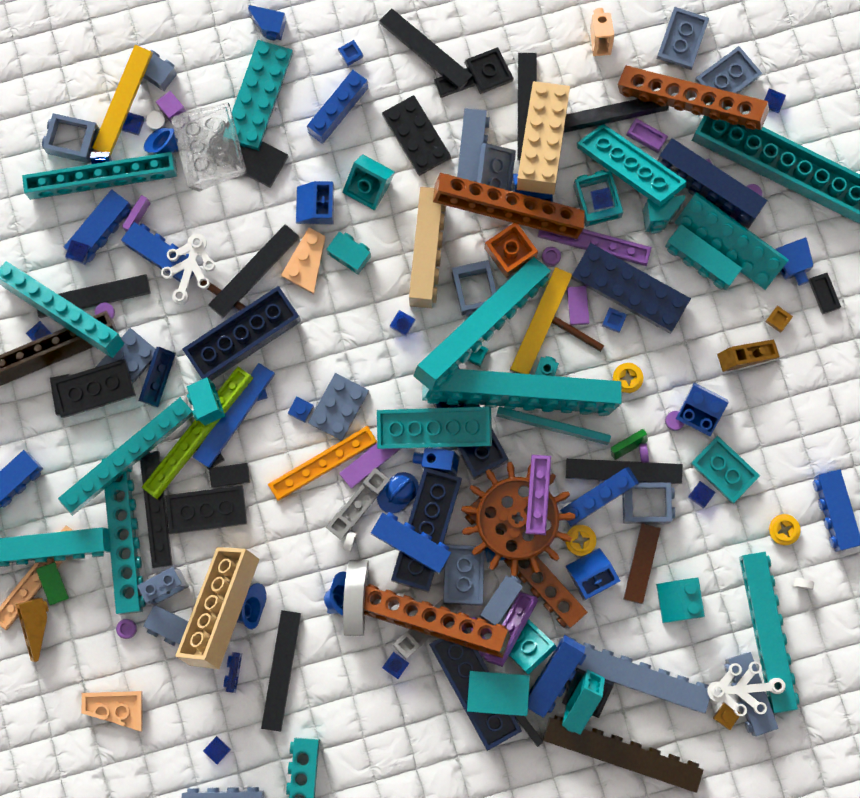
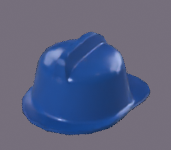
M173 128L155 130L144 143V150L148 153L161 154L172 152L173 154L180 152L181 149L178 146L179 139L175 135Z
M400 472L392 476L377 497L381 510L392 514L403 510L416 497L419 485L415 476L406 472Z
M338 572L333 578L331 588L325 593L324 603L328 614H340L343 616L344 588L347 572Z
M255 583L249 587L237 623L244 624L248 629H254L258 626L266 603V590L262 584Z

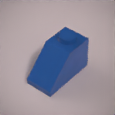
M249 5V14L263 37L272 41L276 39L281 40L286 24L285 13Z

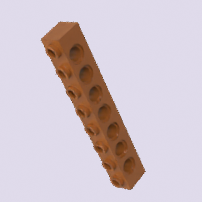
M627 65L617 84L620 93L625 97L632 96L644 102L651 101L660 106L667 105L674 107L678 111H690L694 115L709 116L713 120H724L732 125L740 124L751 130H762L769 112L768 101Z
M440 173L435 183L434 203L578 239L584 229L585 210L462 179L449 174Z
M481 497L472 503L470 507L478 508ZM493 507L488 508L485 512L490 518L495 517L497 513ZM466 514L465 519L471 525H477L476 515ZM499 524L496 529L502 530L503 534H505L507 526ZM509 541V542L507 543V544H509V543L514 544V545L516 546V549H517V547H518L517 542H515V541ZM536 556V560L540 566L539 573L542 575V582L535 583L532 580V574L535 571L532 569L529 559L528 568H521L518 562L519 571L517 577L524 584L527 582L532 587L530 591L537 599L539 597L542 598L545 602L543 606L549 613L554 612L558 616L556 620L563 628L567 626L570 629L588 613L538 556ZM504 559L505 564L511 569L512 560ZM547 587L555 589L556 594L553 598L546 596L545 589ZM560 602L568 604L569 610L566 613H562L559 610L558 605Z
M371 584L366 586L364 615L503 658L511 637L505 626L501 624L491 625L481 618L475 620L462 612L456 614L446 607L436 608L426 601L420 603L407 595L403 597L398 596L391 590L381 591L378 590V587ZM381 599L379 604L373 605L375 600ZM394 605H399L397 610H391ZM411 611H418L416 615L409 616ZM436 616L434 621L427 622L429 617ZM448 622H454L452 627H445ZM466 628H473L471 633H464ZM485 634H492L489 639H483Z

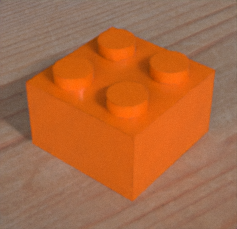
M516 223L511 224L486 241L484 247L506 278L521 269L533 257L537 258L538 250Z

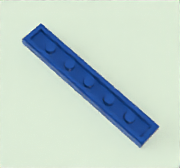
M257 364L250 374L253 377L252 381L228 409L225 417L221 418L193 455L194 459L206 467L210 468L274 377L275 373L262 364Z

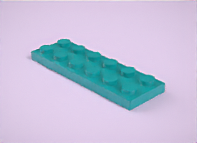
M257 40L226 126L223 141L259 151L293 54L292 49Z
M605 124L600 125L577 142V148L659 207L686 187V180Z
M697 192L674 222L678 226L680 224L742 267L743 269L740 272L764 290L767 289L789 260Z
M491 407L377 410V449L492 446Z

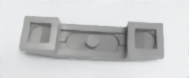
M374 468L363 481L360 488L341 511L334 516L326 528L341 540L367 511L390 479Z
M349 560L343 603L344 636H364V603L369 560Z
M443 599L435 605L436 608L446 607L453 613H457L462 609L458 604H443ZM436 616L429 617L427 622L434 621ZM409 629L392 646L406 660L431 636Z

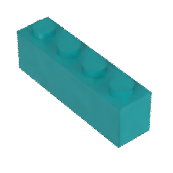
M681 224L665 245L671 255L679 256L683 259L682 261L685 265L693 266L702 277L711 279L713 284L719 289L727 290L743 269Z

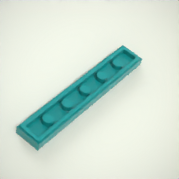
M501 406L498 407L496 415L500 418L608 445L611 436L605 433L512 409H505Z

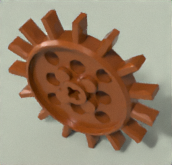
M508 462L507 471L509 477L507 479L497 481L491 470L488 469L486 471L487 478L493 485L486 493L476 486H470L469 489L472 493L481 497L478 508L463 506L461 511L466 514H475L477 525L463 529L462 533L463 535L480 534L483 542L473 549L472 554L474 556L480 554L485 548H489L495 553L494 558L490 562L489 568L491 570L498 566L500 559L503 557L512 560V576H517L519 560L527 559L531 561L532 569L535 573H539L540 566L536 556L545 551L551 559L558 561L560 558L550 548V545L555 538H559L564 542H571L572 537L568 534L558 531L559 521L575 519V514L573 513L560 514L557 506L558 502L566 500L570 494L567 491L553 497L549 492L547 520L551 523L550 529L546 530V535H534L531 541L524 540L523 533L526 531L528 496L521 497L518 492L521 487L529 488L531 464L528 467L527 476L524 478L515 477V468L512 462ZM553 473L550 475L549 486L556 478V475ZM505 497L513 499V505L509 508L502 505V500ZM490 507L495 508L497 512L493 518H488L485 514L486 510ZM517 514H520L523 521H519L516 524L513 516L516 517ZM499 524L507 526V531L503 535L496 533V527ZM509 541L517 542L518 547L513 552L508 551L506 548Z

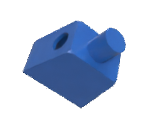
M805 237L776 248L775 250L789 259L780 271L783 278L787 280L795 277L798 286L808 283L809 279L806 272L813 268V261L807 238Z
M425 448L424 453L414 452L413 463L421 464L423 469L426 467L457 476L460 457L455 451Z

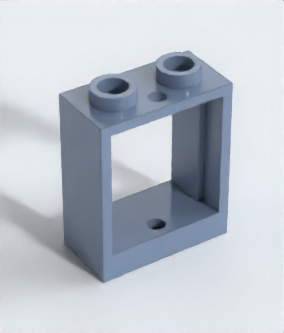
M53 113L51 119L47 122V134L42 139V147L45 152L54 156L90 163L94 151L92 147L100 130L95 122ZM59 123L86 129L80 151L53 146Z
M489 260L452 268V276L461 315L470 317L485 302L465 306L460 278L486 273L491 296L496 292Z
M639 483L622 494L623 524L671 523L672 519H675V507H672L675 490L671 488V483ZM632 489H665V517H633Z
M173 566L137 585L145 602L150 605H157L189 587L181 570Z
M506 575L479 617L491 625L499 624L523 586L520 584L522 581L511 575L509 577Z

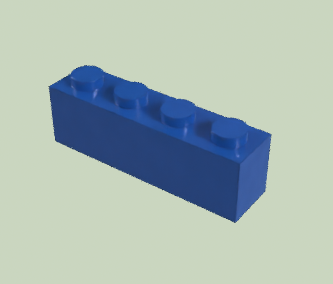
M352 70L308 123V133L323 144L367 91V79Z
M111 189L65 244L64 248L84 265L87 262H91L96 255V251L107 243V238L110 234L115 233L120 226V222L129 216L132 206L127 200Z
M134 222L121 239L125 246L161 270L164 267L171 268L189 257V254H186V256H180L175 262L170 261L167 257V252L170 249L177 250L179 248L174 244L168 245L165 243V238L161 235L150 233V229L142 223L138 225ZM176 253L170 254V258L176 257ZM184 270L173 275V278L181 282ZM165 271L167 274L170 275L171 271Z
M25 450L20 452L0 471V508L9 505L14 495L22 493L27 487L26 484L31 480H36L41 475L40 472L43 468Z
M629 467L624 468L560 511L562 514H575L574 520L567 521L571 527L638 485L639 482Z
M841 469L815 476L813 487L820 497L818 503L821 511H824L825 514L824 524L826 529H829L831 535L829 537L831 547L835 549V552L860 546V533Z
M390 512L387 515L382 513L372 529L371 535L440 574L451 555V552L448 551L450 547L441 542L439 544L431 541L432 537L424 532L421 534L414 531L415 527L407 522L403 525L397 521L398 517Z
M566 635L563 636L557 649L553 652L529 691V710L543 718L547 712L551 713L556 705L554 701L557 696L561 697L566 689L564 685L567 681L571 682L576 674V666L578 664L581 666L586 658L585 646Z

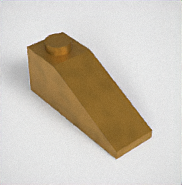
M774 339L732 346L717 354L723 372L780 357Z
M39 597L15 604L32 662L39 661L47 622L46 612H49L46 600L43 601V598Z

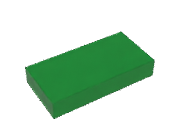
M641 429L612 446L611 455L614 460L636 449L640 444L648 442L646 431Z
M55 562L36 569L50 606L69 599Z

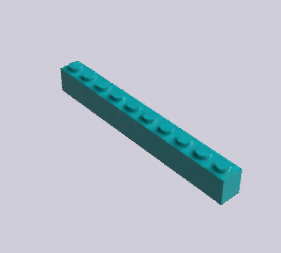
M535 257L529 260L417 365L413 377L431 391L436 386H442L449 374L453 375L457 371L460 363H466L473 351L476 353L480 349L484 340L489 341L496 329L499 331L503 327L507 318L510 320L516 314L518 308L522 309L526 305L529 297L533 298L538 293L540 287L544 288L550 280L548 276L551 270Z

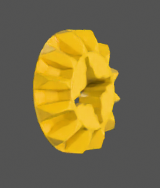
M623 363L615 369L613 381H621V392L632 393L641 387L643 373L637 365ZM626 371L630 377H636L630 380L629 386L627 381L622 379L626 376Z
M778 515L770 523V537L778 544L783 546L793 544L800 536V525L791 515ZM781 525L784 527L791 526L787 531L788 535H785V533L778 534L779 530L782 529Z
M576 525L567 532L572 537L571 542H565V544L574 555L585 556L595 548L596 535L590 527ZM578 532H580L582 538H589V540L583 542V549H581L579 543L572 542L578 539Z

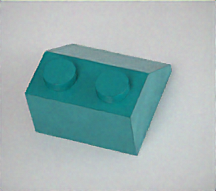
M362 154L353 163L342 193L375 210L389 188L395 171Z
M685 195L673 196L661 207L647 199L642 210L645 232H651L652 234L662 232L681 209L685 201Z
M698 577L656 584L662 623L705 617Z

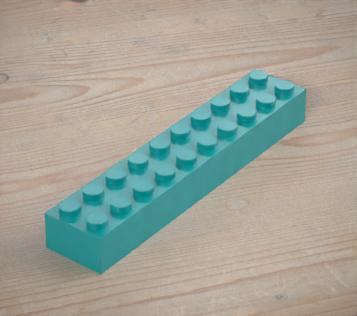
M703 116L691 141L860 224V174L765 127H762V130H751L740 124L732 125L724 120H713L709 116Z
M457 369L453 375L449 374L442 386H436L432 391L422 384V400L428 401L430 404L447 402L448 405H458L459 403H464L470 407L485 405V407L491 408L504 406L505 409L520 407L526 411L542 409L543 412L561 410V413H572V411H575L582 415L598 413L599 416L610 415L622 404L621 381Z

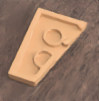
M308 228L283 270L281 277L314 294L326 237Z
M142 691L82 693L81 713L142 732Z

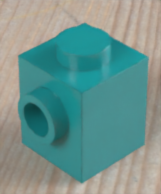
M541 357L535 375L555 376L559 363L552 357Z

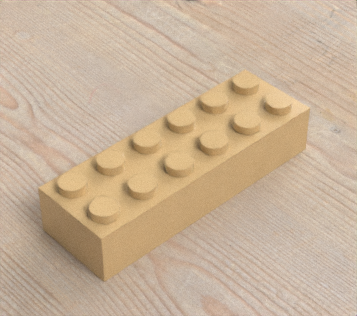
M533 81L517 178V190L555 194L570 86Z
M420 187L409 291V305L411 307L432 308V304L437 301V287H434V285H438L439 269L436 266L440 267L441 250H438V248H442L443 232H440V230H444L445 214L442 212L446 211V205L433 202L434 188Z
M216 548L175 657L189 666L220 669L259 563V558L247 549Z

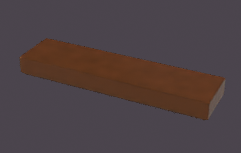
M641 524L624 593V600L643 604L661 528Z

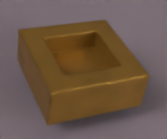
M777 305L765 322L781 333L793 316Z
M723 702L713 719L728 730H731L740 716H737L734 710Z

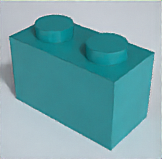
M338 232L326 249L327 255L359 275L371 258L370 249L363 243L358 244L353 241L354 238L348 233L342 234Z
M208 377L187 386L189 393L187 398L190 404L193 405L194 410L192 414L196 421H200L206 426L225 417L215 384Z

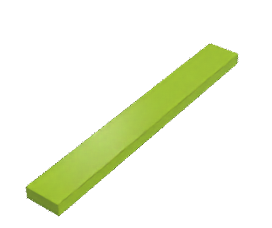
M238 366L217 391L224 413L228 411L253 379L250 374ZM220 419L206 426L200 421L194 420L141 488L158 499Z

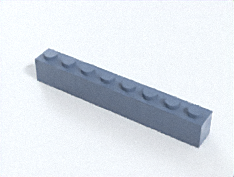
M583 643L586 658L582 665L578 664L576 668L584 671L588 669L604 677L606 680L700 713H706L710 700L707 694V684L696 682L695 685L689 683V678L678 675L675 678L669 676V671L660 668L658 671L651 669L649 664L640 662L637 665L632 663L633 659L621 655V658L613 656L614 652L602 649V652L594 650V645Z

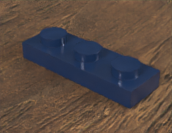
M156 347L138 401L153 407L159 406L176 353L162 347Z

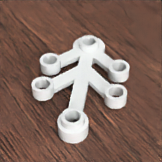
M201 234L191 235L188 239V244L177 250L170 249L167 252V257L172 262L177 261L180 256L190 252L189 257L171 268L164 267L161 270V275L167 280L184 270L179 288L172 295L177 305H184L188 302L189 296L186 290L192 271L201 289L205 290L210 286L209 280L204 277L196 262L199 253L204 262L203 267L205 270L211 272L215 269L214 261L209 258L205 251L207 241ZM199 240L200 244L194 245V241ZM176 253V257L170 258V254ZM207 263L213 264L211 268L206 267ZM165 271H171L170 275L165 276ZM205 280L207 281V284L205 286H201V281ZM182 293L183 297L177 299V294Z
M751 662L748 666L749 669L735 686H728L733 677L742 672L741 666L734 663L729 666V671L720 682L716 681L708 686L707 694L715 702L723 701L734 710L737 716H744L747 713V708L743 704H737L729 696L731 694H737L754 708L755 713L764 714L767 711L766 704L758 702L748 693L770 691L773 694H781L785 690V682L780 678H772L769 683L747 685L752 677L762 670L759 662ZM753 664L758 665V670L756 672L752 670ZM733 666L738 667L739 670L737 673L732 672ZM776 682H779L781 685L779 690H776L774 687ZM716 688L721 689V694L718 696L714 692ZM759 704L763 706L762 712L757 710ZM739 706L744 709L742 714L737 712Z

